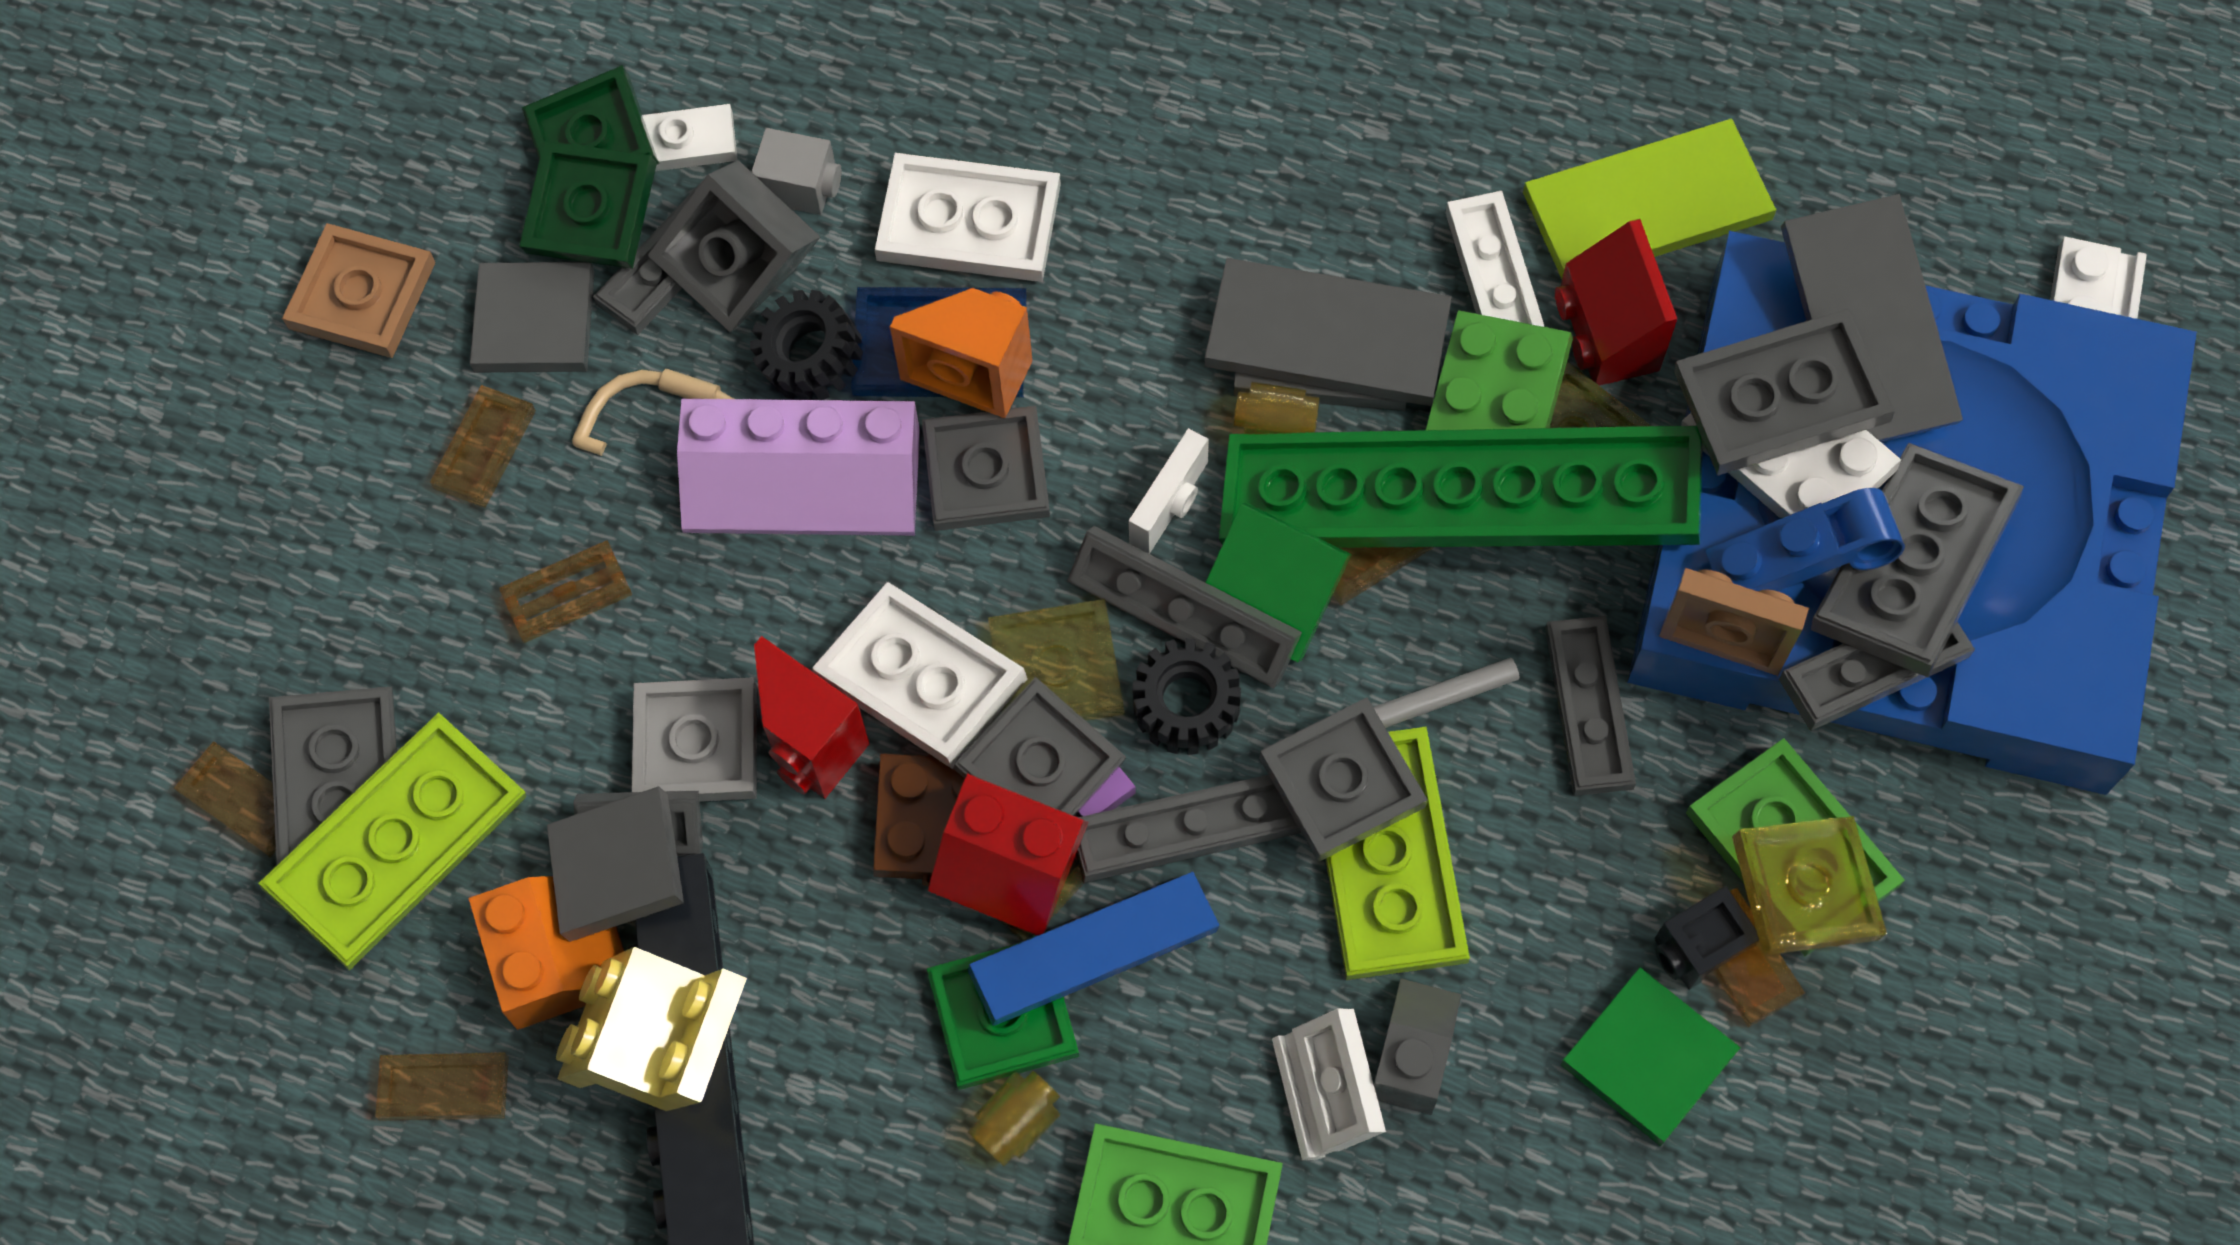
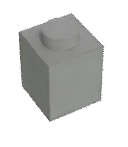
M766 128L752 173L790 209L822 215L827 196L835 197L838 193L842 169L840 164L835 163L830 140Z

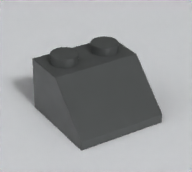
M737 160L709 173L648 256L729 332H732L795 271L820 239V236Z

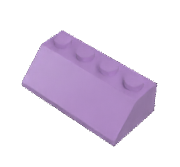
M681 399L677 460L681 527L683 533L915 536L920 427L915 401Z

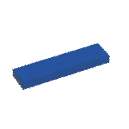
M1191 872L969 964L968 973L992 1025L995 1026L1214 934L1220 925L1194 872Z

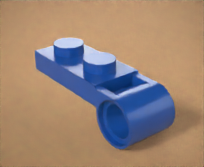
M1862 488L1796 512L1715 545L1705 551L1712 570L1728 576L1734 584L1755 591H1780L1847 563H1850L1853 568L1858 570L1880 568L1896 560L1903 553L1905 544L1884 492L1878 488Z

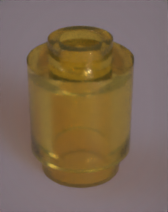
M1252 382L1249 393L1238 392L1234 426L1244 427V434L1251 435L1315 432L1320 397L1307 396L1306 389Z
M1015 1071L974 1115L978 1121L969 1129L968 1134L996 1161L1005 1167L1014 1156L1020 1160L1061 1116L1053 1106L1060 1098V1095L1036 1072L1032 1071L1024 1079Z

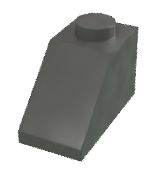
M1400 979L1374 1082L1378 1101L1432 1115L1438 1100L1449 1055L1461 994Z

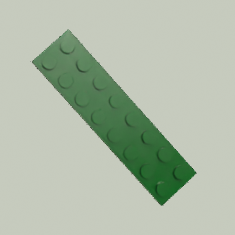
M1696 425L1229 434L1219 540L1223 545L1241 504L1247 503L1338 548L1700 545L1703 440Z

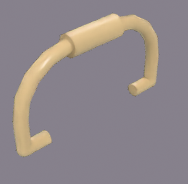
M665 369L663 372L638 370L621 374L600 387L585 408L572 438V444L576 448L602 456L607 446L606 442L591 438L589 435L600 411L609 398L624 388L648 384L659 386V390L685 399L734 398L721 392L719 385L670 369Z

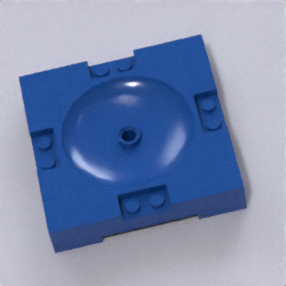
M1729 231L1713 276L1697 355L1806 321L1785 242ZM1926 286L1963 420L1956 425L1881 443L1899 458L1907 444L1911 443L2020 484L2024 488L2005 530L1957 621L1975 648L1972 655L1951 667L1929 676V678L1922 679L1842 716L1831 723L1985 758V767L2107 795L2135 765L2159 599V596L2153 595L2166 500L2175 487L2197 332L2020 293L2014 304ZM1688 405L1685 418L1691 413ZM1704 451L1702 455L1700 545H1658L1653 570L1649 578L1627 683L1741 710H1746L1750 703L1800 715L1780 683L1779 678L1784 670L1843 644L1811 630L1813 617L1840 567L1778 591L1789 596L1795 604L1809 608L1802 632L1778 676L1659 637L1665 616L1685 568L1694 571L1712 570L1705 551L1706 549L1781 519L1728 472L1717 476L1709 455ZM1888 479L1878 489L1883 490Z

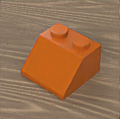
M970 288L895 316L890 325L900 380L1006 418L1033 362L1027 307L1022 306L1019 301L1002 292H992L989 294L975 288Z
M553 876L527 877L468 898L502 1013L517 1030L586 1006L585 1002L579 1000V995L592 966L601 967L603 961L624 952L617 926L571 942L560 934Z

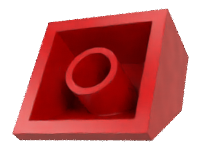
M1641 219L1627 222L1568 261L1565 265L1561 285L1555 288V301L1559 315L1562 320H1571L1576 334L1572 341L1576 363L1581 370H1589L1594 387L1660 371L1677 322L1676 313Z
M761 636L754 644L763 728L771 746L769 754L780 766L777 770L778 776L791 788L803 795L809 789H812L826 799L870 744L858 703Z
M967 774L943 832L928 891L1039 936L1045 933L1089 822Z

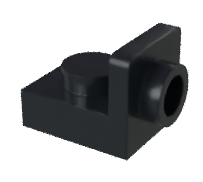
M1727 886L1664 922L1654 938L1659 945L1655 948V953L1665 972L1674 980L1681 978L1690 990L1699 985L1706 975L1756 946L1762 937Z

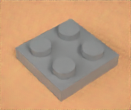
M754 677L634 683L632 792H643L659 786L664 791H699V801L757 799V685Z

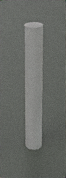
M1510 657L1374 706L1373 708L1385 728L1517 681L1519 680V672L1514 660Z

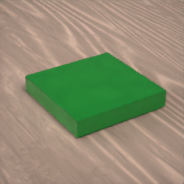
M1242 503L1205 583L1301 631L1302 634L1291 657V660L1298 663L1302 661L1352 554L1250 504Z
M1017 944L927 968L959 1090L1080 1057L1064 997L998 1025H992L968 973V967L973 962Z
M1639 968L1563 1059L1561 1066L1661 1147L1741 1047L1642 968Z

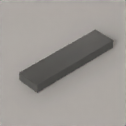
M1096 526L1086 531L1067 582L1185 642V638L1196 639V648L1203 649L1206 642L1215 645V655L1220 657L1225 652L1231 659V667L1237 668L1242 673L1273 689L1280 683L1302 634L1301 631Z
M1269 775L1078 817L1089 823L1076 856L1083 882L1086 883L1301 833L1271 778Z

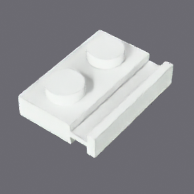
M2064 236L2058 247L2050 300L2137 319L2147 254L2138 252L2136 256L2121 253V248Z
M1337 1008L1292 1029V1032L1285 1036L1278 1035L1272 1038L1302 1160L1322 1159L1328 1153L1344 1150L1386 1132L1354 1009Z

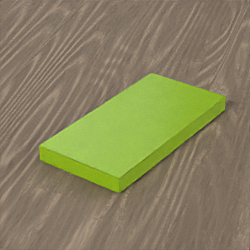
M1732 118L1525 182L1523 188L1524 197L1561 279L1568 261L1632 220L1641 219L1654 257L1726 235L1729 231L1736 232L1771 221L1776 213V208Z
M438 712L258 884L268 896L350 971L526 798V792Z
M1427 727L1388 732L1428 799L1426 808L1325 859L1346 980L1467 964L1470 960Z

